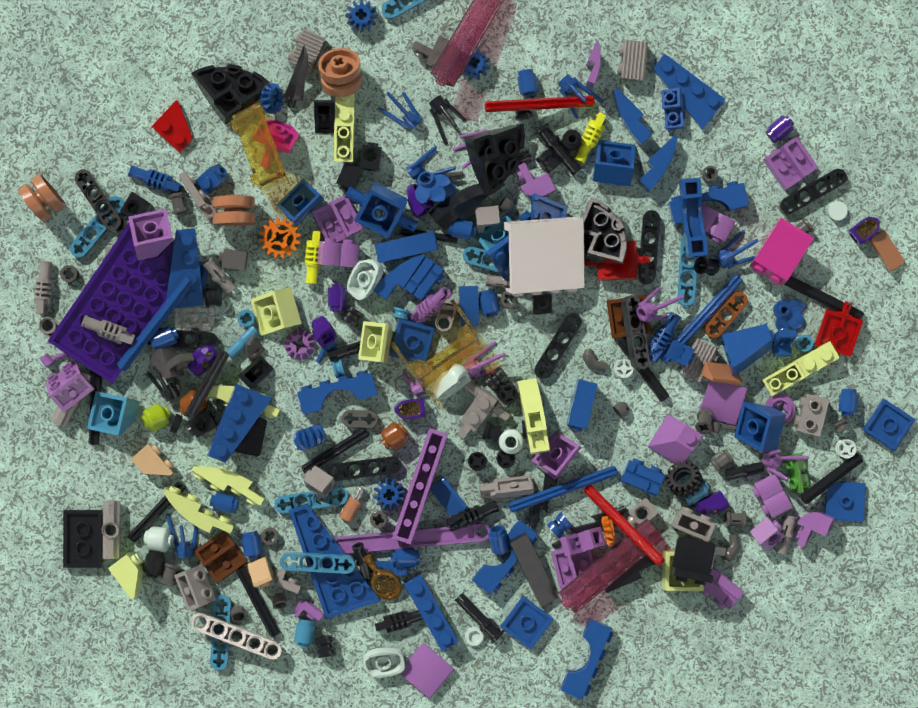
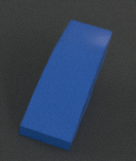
M616 87L613 91V97L618 114L631 137L641 146L651 136L652 132L639 121L644 114Z
M676 134L646 162L651 169L638 182L647 192L657 184L670 164L677 144L678 136Z
M435 231L375 244L379 263H387L439 250Z
M422 254L397 266L380 281L373 291L387 300L397 285L404 289V286L420 266L425 256Z

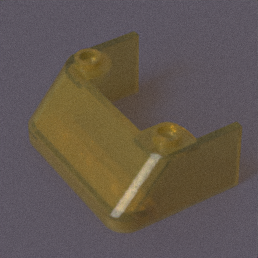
M257 103L233 115V120L230 123L233 131H238L253 173L250 175L251 181L254 186L257 185L262 191L290 181L285 173L264 115L265 111L262 105Z
M454 300L450 302L465 322V325L457 333L458 340L426 362L423 359H417L409 364L395 343H390L412 376L422 386L430 385L443 372L450 370L454 364H460L481 348V338Z

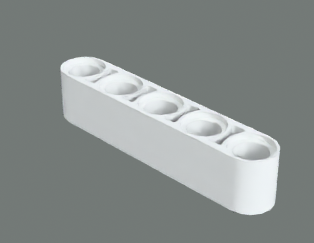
M202 612L194 614L191 619L194 629L201 633L268 659H277L281 655V647L275 640ZM204 617L206 619L205 624L201 627L196 626V619ZM222 624L224 627L223 631L219 634L214 633V626ZM240 631L241 638L236 641L232 640V633ZM253 638H258V646L254 648L250 647V640ZM270 645L277 646V651L274 654L267 653Z

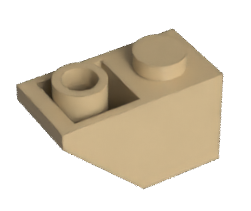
M147 444L131 458V461L143 474L173 475L175 473L173 470L175 466L169 459H163L160 455L162 451L155 444L153 446Z
M267 556L247 564L254 587L259 586L261 589L273 583L272 580L275 578V574Z

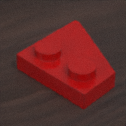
M177 100L151 126L180 153L193 140L181 105Z

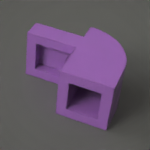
M525 163L518 166L519 171L516 174L521 182H525L519 189L524 195L532 198V194L536 193L545 197L556 191L548 173L533 179Z
M811 512L801 517L797 524L804 528H800L797 533L796 539L798 542L796 545L803 548L806 547L813 531L823 536H828L835 517L823 512Z
M601 527L560 538L565 557L588 552L606 545Z

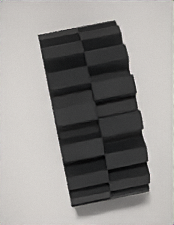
M683 461V464L677 462L678 466L673 464L671 466L673 469H668V474H666V483L675 496L678 495L679 498H682L683 495L685 498H689L688 494L694 496V491L698 493L700 491L698 487L702 488L701 482H703L698 467L693 462L688 464L687 461ZM691 476L690 480L686 483L678 484V480L681 477Z

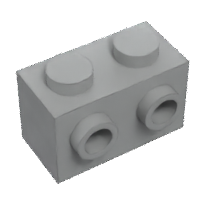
M804 394V397H800L798 408H801L799 416H795L793 426L796 427L795 431L820 437L830 400L811 394Z
M683 507L682 510L678 508L671 526L709 542L716 525L711 522L712 518L703 514L700 517L693 515L694 511Z
M202 564L174 575L188 611L216 600Z

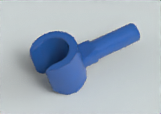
M336 342L327 347L321 346V352L316 359L317 363L321 362L328 349H335Z

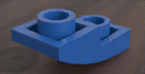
M681 88L661 90L662 109L665 111V129L667 131L685 129V110Z
M459 286L460 326H479L478 286Z

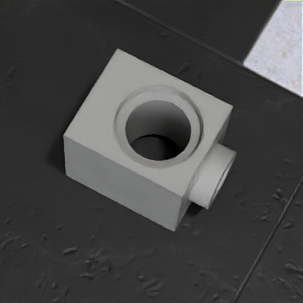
M314 466L312 470H308L304 475L305 487L322 499H325L335 486L334 478L317 466Z
M644 497L628 511L630 515L628 519L635 527L639 525L642 528L659 512ZM640 508H644L647 512L646 517L643 519H639L636 515Z

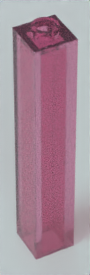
M504 0L472 1L430 72L437 84L443 87L445 85L455 86Z
M647 518L635 528L653 547H656L664 540ZM626 535L558 592L562 597L560 602L567 610L571 608L576 614L646 554Z

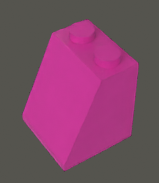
M780 218L770 230L749 267L756 274L767 277L774 285L782 287L793 273L814 237Z

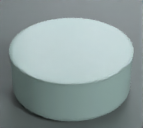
M833 202L829 205L827 214L830 219L840 221L846 217L847 207L843 202Z
M470 627L465 633V640L470 646H479L484 640V633L480 631L479 627Z

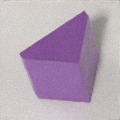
M554 431L548 439L550 451L537 453L531 461L555 480L582 447Z

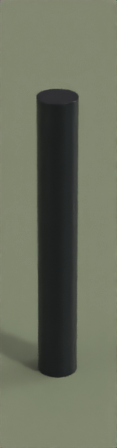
M401 228V235L405 236L428 232L416 229L414 232H411L406 228ZM435 233L437 241L455 244L458 242V238L452 237V235Z

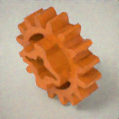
M276 217V222L274 223L269 220V226L263 225L266 229L265 232H260L264 238L260 239L259 242L265 243L262 249L268 248L267 254L274 253V258L281 255V258L285 259V254L291 257V250L297 252L295 245L301 244L297 240V238L301 237V234L296 233L299 228H293L294 222L290 221L287 223V218H283L281 222ZM282 225L289 229L280 230L277 226ZM272 230V237L268 241V234ZM279 233L281 235L285 234V237H283L284 241L282 243L280 241H276V239L278 238L277 234ZM293 235V241L289 247L288 240ZM276 245L281 246L283 251L274 250L272 247Z

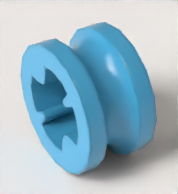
M394 307L395 313L392 316L408 321L407 315L411 311Z
M242 310L238 314L237 319L240 325L249 327L254 324L255 315L250 310ZM249 313V317H252V320L244 324V320H241V317Z
M800 335L795 340V346L801 352L809 351L813 347V339L809 335ZM803 338H806V341H809V345H806V349H803L802 345H799V342L802 341Z
M340 359L338 362L332 361L336 378L339 375L346 376L342 360Z

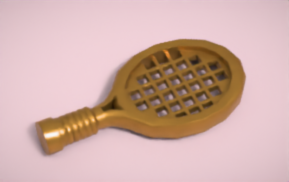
M371 554L366 555L363 560L373 570L371 578L373 591L385 600H393L400 596L402 584L399 577L390 570L378 568Z

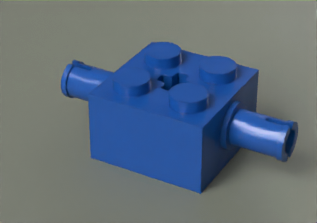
M375 181L366 194L350 186L345 195V198L360 204V209L354 221L386 238H389L395 225H400L414 232L419 222L403 214L408 201L407 198Z

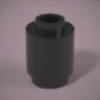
M568 130L562 137V145L569 151L576 150L582 141L581 134L576 130ZM573 136L576 138V141L570 142L568 138Z
M149 550L146 553L143 572L146 573L147 577L157 578L158 575H162L165 560L164 552Z

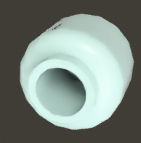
M508 429L500 435L499 446L505 453L515 454L523 448L524 438L519 430Z
M153 526L146 530L144 534V545L147 546L148 550L166 552L169 546L172 547L174 536L171 535L168 528Z

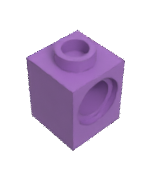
M768 517L750 531L766 551H769L785 537L781 532L782 526L776 520L772 522Z

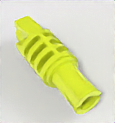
M599 112L594 120L590 119L583 133L580 149L574 158L576 161L585 164L591 150L596 148L606 127L602 125L606 118L605 114Z
M313 230L312 238L307 240L305 266H307L305 283L317 284L318 268L322 266L317 264L321 231Z

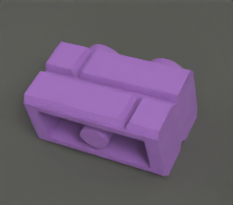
M712 567L710 574L713 575L712 583L706 582L704 591L701 592L707 597L710 595L715 597V603L722 609L727 607L730 610L744 591L715 567Z

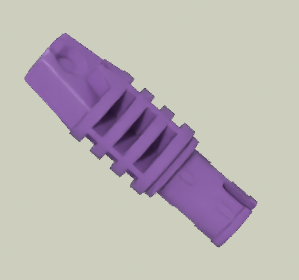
M442 287L435 295H429L411 313L410 319L419 324L429 319L441 309L442 303L451 297V291L449 289L446 290L447 287Z

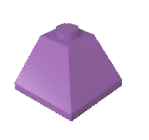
M167 209L128 217L138 260L157 257L173 241Z
M668 414L648 447L678 465L677 462L683 464V461L694 450L702 434Z

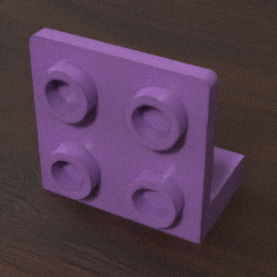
M76 360L65 364L59 373L52 374L45 383L49 397L63 413L94 390L93 385L81 373Z

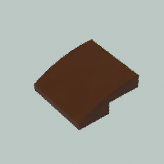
M641 295L637 297L640 299V302H642L647 298V295ZM623 298L606 301L612 338L626 337L621 308ZM634 318L631 319V326L633 328L637 327V321ZM644 321L646 334L652 333L651 321L647 323Z
M226 531L220 532L194 550L195 555L203 567L207 569L216 584H219L248 563L242 551Z

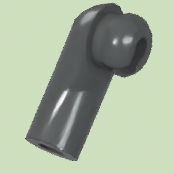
M586 349L583 354V360L587 367L605 372L607 363L597 361L594 351Z
M738 534L729 535L730 546L726 550L725 556H721L723 560L731 561L739 553Z

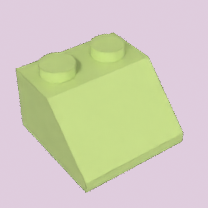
M291 287L274 290L250 299L261 336L302 324Z
M363 321L358 359L388 363L393 325Z
M662 550V556L665 558V562L662 564L663 590L704 591V585L695 584V580L687 579V582L675 580L676 576L670 574L675 550Z
M133 552L126 554L108 568L130 599L140 594L143 576V560L137 553L134 554Z

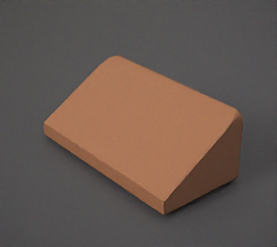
M885 230L868 240L888 272L893 271L905 262Z
M705 362L701 375L708 380L734 385L743 384L739 374L732 376L728 364Z

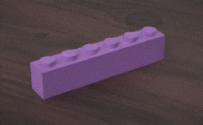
M429 428L392 539L412 545L448 434Z

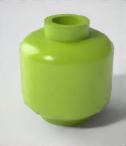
M156 403L143 410L141 420L147 430L150 429L155 432L169 424L168 418L171 417V414L166 406L162 407Z

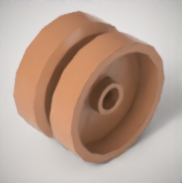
M337 48L326 52L320 57L318 68L321 85L325 93L335 97H345L356 93L361 88L363 78L360 58L356 52L350 49Z
M39 173L32 178V184L36 191L25 183L18 189V192L29 209L45 223L52 218V212L49 207L55 212H60L66 205L51 184Z
M242 195L212 197L213 208L225 210V212L213 214V225L248 226L255 224V214L243 211L255 207V197Z

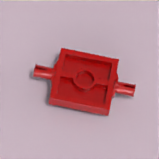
M636 240L627 241V252L623 264H606L585 260V266L596 265L599 281L637 280L639 264H650V256H638Z
M845 301L842 311L825 309L814 346L820 347L831 341L838 354L852 356L863 323L862 319L849 314L852 302Z

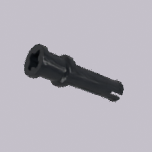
M546 123L534 133L536 136L539 135L544 141L546 148L553 150L572 176L582 169L559 141L560 137L555 135L549 128V123Z
M464 592L454 600L480 626V631L484 632L491 639L492 644L504 634L505 631L500 630L493 623L492 618H487Z

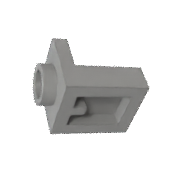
M279 569L275 580L278 581L276 586L298 594L302 586L298 584L299 580L292 577L284 579L287 570Z

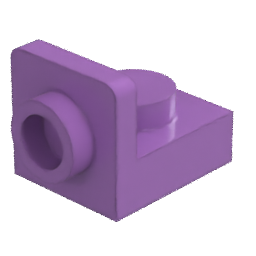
M307 599L304 603L300 601L294 609L296 611L295 618H298L303 610L306 611L305 615L313 621L315 619L319 621L324 615L321 609Z

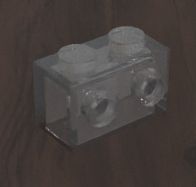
M216 307L175 308V328H180L181 331H192V328H200V331H211V327L216 326Z

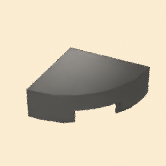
M253 335L250 336L245 346L246 355L252 362L265 350Z

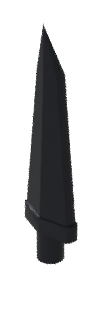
M305 45L302 48L284 94L285 97L289 98L287 105L289 108H295L297 100L303 101L309 57Z

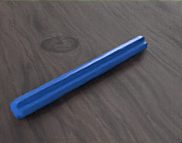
M735 274L676 338V341L686 345L738 288L743 279ZM669 347L661 356V360L667 364L671 361V359L665 356Z
M187 276L183 278L117 363L120 369L126 371L193 286L194 282L191 278Z
M610 466L510 502L509 509L514 513L617 476V469L615 466Z

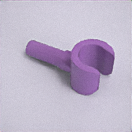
M63 352L51 358L47 353L40 360L44 366H50L58 359L68 355Z
M405 372L401 375L415 395L424 393L420 383L414 385Z

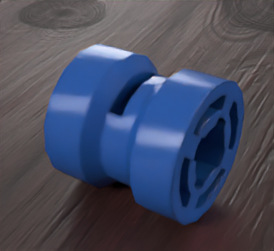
M562 512L557 515L554 521H550L547 524L558 538L563 536L564 531L570 530L573 527Z

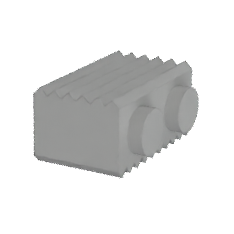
M304 29L303 33L299 32L295 41L298 43L295 50H291L288 60L290 61L289 65L295 68L302 48L305 45L309 56L306 73L311 75L326 43V38Z
M625 40L624 45H620L619 56H622V64L618 63L617 75H620V80L644 81L648 42Z
M697 338L691 347L695 349L693 361L687 364V366L682 365L679 373L701 383L702 380H707V378L701 375L705 362L715 363L719 354L716 353L718 348Z

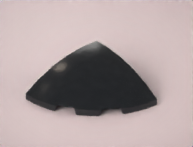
M227 64L226 67L210 65L191 73L202 94L225 125L254 105L261 98L263 88L270 83L257 72L251 73L243 70L242 66Z
M524 124L502 127L464 138L473 171L485 196L500 190L505 185L504 181L509 175L514 174L520 163L518 160L520 149L524 148L525 143Z
M590 198L582 217L584 226V260L606 264H623L627 252L624 226L620 218L612 212L609 206Z

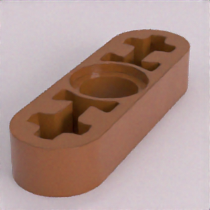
M743 292L732 294L706 324L705 334L710 338L719 337L747 305V296ZM735 296H742L743 299L741 301L743 302V304H738L735 307V309L738 310L735 313V311L727 305L728 303H730V305L732 306L735 303ZM725 309L731 312V318L728 321L721 318V312ZM717 317L721 323L725 324V326L722 327V325L720 324L717 327L718 333L710 334L709 332L711 329L709 328V326H715L718 323L717 321H715V318Z

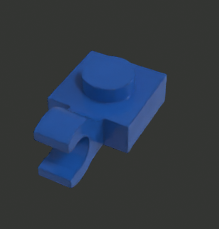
M375 561L380 569L390 570L396 575L408 574V568H396L391 561Z

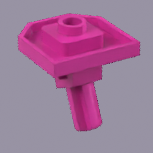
M276 119L264 120L253 139L266 145V152L261 166L271 169L276 155L280 151L290 153L299 137L293 126Z

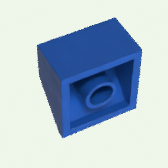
M599 140L596 148L593 181L619 186H631L634 171L635 145Z
M744 401L734 437L761 452L777 450L786 414L771 406Z

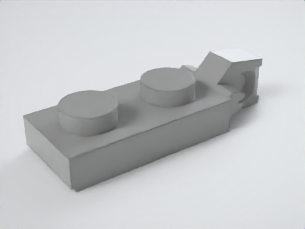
M184 171L179 174V178L208 221L212 219L213 214L217 212L213 205L205 203L207 198L202 190L197 191L194 185L197 182L191 173L187 175Z
M482 388L461 418L459 424L463 427L459 431L458 436L464 439L469 431L474 433L498 398Z
M531 475L494 479V482L488 485H480L481 499H498L534 494Z

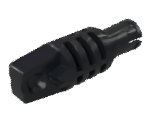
M495 500L482 506L475 505L473 508L470 507L468 510L465 509L463 512L460 511L448 518L447 526L450 531L467 528L468 525L471 526L473 523L481 522L484 520V517L499 512V507Z
M404 610L383 616L384 621L374 625L376 631L386 629L387 633L408 628L412 626V623L424 619L419 610L411 612Z

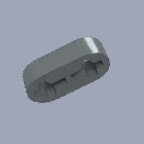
M347 410L342 415V422L347 427L371 428L378 423V416L375 412L368 410ZM352 413L353 417H359V421L354 420L352 424H348L349 422L345 420V416ZM368 414H371L375 421L368 425L367 421H361V417H367Z

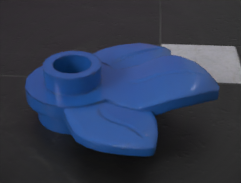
M428 171L420 173L417 178L418 187L415 190L418 202L424 204L429 199L436 203L444 202L446 198L444 187L451 184V181L443 174L434 175Z
M799 299L776 302L773 306L776 328L778 330L789 327L794 329L804 328L805 319L801 313L807 308L806 303ZM782 307H785L784 313L781 312Z

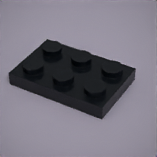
M63 510V568L103 567V510Z

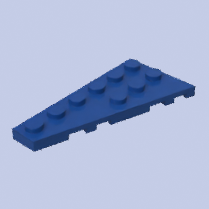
M308 503L289 509L303 552L347 555ZM306 557L305 560L308 567L313 566V559ZM325 558L322 561V565L325 568H331L333 562L331 559ZM336 559L335 569H338V565H344L345 569H348L352 563H349L347 559L344 563H338L339 559ZM356 566L351 573L347 574L310 572L326 619L381 601Z

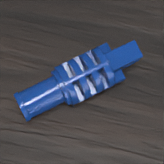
M131 165L128 177L144 181L146 186L169 193V189L179 192L182 184L172 181L173 176L153 169H148L147 171Z
M670 312L664 325L658 328L648 348L651 362L656 364L665 353L674 336L673 330L679 319H681L679 315Z

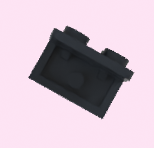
M258 418L234 452L256 457L260 456L267 420Z
M679 536L676 542L670 574L676 576L675 580L687 582V579L695 580V584L706 586V582L712 583L713 575L710 572L715 544Z

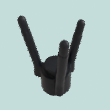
M439 95L429 102L431 107L429 111L433 115L444 144L447 145L448 142L437 113L438 115L444 114L454 128H457V124L447 112L448 108L461 120L466 121V118L449 103L447 98L444 99Z
M153 366L152 368L162 387L151 373L147 375L160 391L162 397L166 399V402L181 396L179 391L182 388L178 377H174L175 385L173 383L166 385L156 366Z

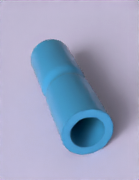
M253 325L226 351L232 360L245 349L251 335L255 338L260 333Z

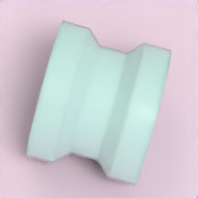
M628 359L618 360L614 365V373L620 378H627L633 373L634 368Z
M842 439L836 443L835 451L841 458H851L855 455L857 447L853 441Z

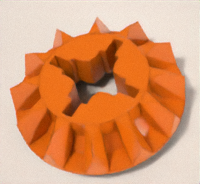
M604 516L601 519L606 543L611 547L616 542L612 520L608 519V516Z

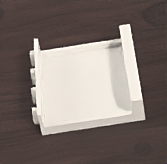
M566 217L504 222V230L509 231L510 288H506V292L511 293L512 296L520 297L524 296V293L541 295L542 291L560 293V290L566 289L567 292H576L578 288H584V226L582 218Z

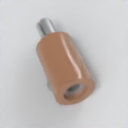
M363 487L358 488L354 498L349 497L341 510L340 518L352 523L362 505V502L359 500L365 491Z

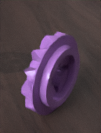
M296 329L290 332L285 339V350L294 359H306L314 352L315 340L306 330ZM303 336L302 343L308 347H301L297 353V346L292 341H299Z
M775 394L766 401L765 405L773 407L772 405L779 406L782 404V408L787 412L785 413V424L793 418L795 405L789 396Z

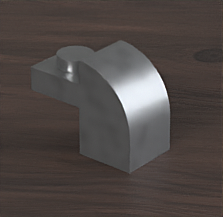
M439 35L433 49L415 41L412 51L415 52V56L421 59L428 58L426 66L440 67L450 60L456 48V43Z
M175 347L160 348L149 356L152 366H156L162 378L184 376L183 369H186L188 364L194 361L192 353L177 355Z

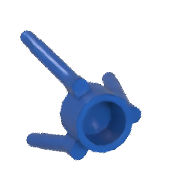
M570 74L566 75L558 83L561 87L559 91L564 97H568L567 92L569 94L574 92L582 101L586 102V98L577 89L579 86L588 94L594 96L595 99L604 103L601 97L579 82L576 77L572 78ZM570 108L574 117L578 119L579 116L575 108Z
M390 92L386 93L404 113L402 117L404 121L383 108H379V111L399 123L405 130L407 128L410 130L414 129L422 119L419 117L420 114L416 111L406 93L402 92V95L411 111H407Z
M436 146L427 151L416 162L406 167L413 180H416L420 173L426 171L423 163L437 152ZM453 166L431 173L434 175L444 174L456 170V167Z
M741 230L724 248L718 251L719 254L716 258L723 269L726 267L730 269L736 265L753 260L755 256L733 262L736 260L734 256L753 246L759 240L755 239L733 253L730 250L727 251L745 233L744 230Z
M166 514L171 535L174 536L173 542L175 552H178V558L193 557V551L196 550L199 527L194 526L192 544H190V541H185L183 525H180L181 541L178 544L170 515Z

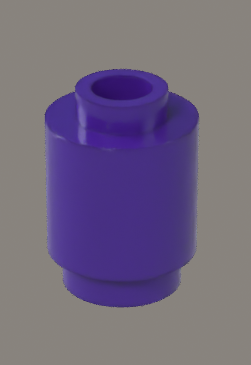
M781 115L768 127L765 133L774 143L781 142L794 130L792 127L794 122L788 116L783 117Z
M331 284L332 288H328V306H330V311H345V306H347V288H343V284Z

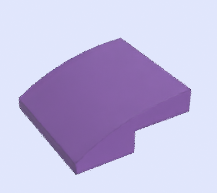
M597 42L586 66L593 68L585 85L593 89L600 67V44Z
M797 136L763 159L784 191L818 168Z
M345 195L311 213L324 240L325 238L337 239L336 243L364 229L361 224L354 221L357 214L350 200L345 198Z
M708 380L700 410L709 409L714 413V420L736 425L747 388Z
M563 549L551 551L560 589L599 579L592 550L565 557Z
M422 643L407 661L404 670L400 674L431 699L455 669L429 646Z

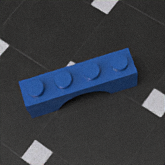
M682 179L679 181L686 258L707 256V237L702 216L701 179Z
M738 181L727 183V187L721 189L719 186L708 188L709 192L702 193V203L716 201L725 206L728 211L749 206L744 183L738 184ZM679 195L672 197L671 201L667 203L673 226L683 223Z
M365 370L357 372V377L349 378V375L338 377V382L331 383L330 380L319 382L320 386L312 388V385L300 387L301 391L297 392L302 414L323 410L326 397L335 390H348L358 400L378 395L373 374Z
M520 519L507 533L510 540L525 532L532 545L538 540L536 538L538 533ZM512 548L509 557L503 563L494 566L483 564L472 578V581L488 594L496 593L502 586L500 582L504 576L508 578L514 571L512 566L517 559Z
M420 573L404 582L408 593L441 651L443 652L457 644L459 639L437 604L422 574Z
M589 618L582 634L590 646L589 660L582 668L567 671L560 687L562 692L581 700L584 696H588L591 689L589 682L591 678L596 677L599 669L596 665L599 660H603L606 652L604 646L606 642L609 643L613 636L611 626Z

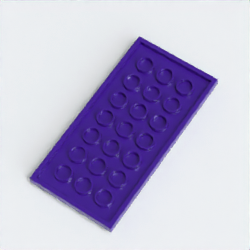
M128 223L48 342L113 384L122 371L117 363L132 344L125 342L119 344L98 336L97 332L81 327L84 316L87 315L99 321L107 320L127 328V332L135 335L134 343L166 302L174 239L157 257L138 260L130 224Z

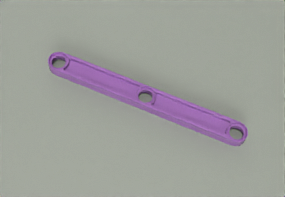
M480 523L468 525L467 528L450 531L448 526L417 529L412 545H404L400 541L392 539L394 531L334 537V539L344 552L349 554L354 553L352 546L358 542L364 544L366 552L485 541L489 538L488 534L481 538L476 533L477 529L485 527L489 533L490 528L488 525Z

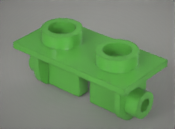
M802 453L786 456H802ZM786 460L785 466L788 470L789 486L792 489V493L805 492L810 487L808 474H801V470H806L805 460Z

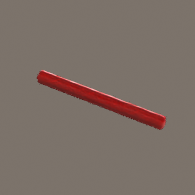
M578 96L487 101L484 107L485 112L592 107L595 105L594 96H584L586 102L582 101Z
M592 485L584 488V493L657 566H661L665 562V558Z

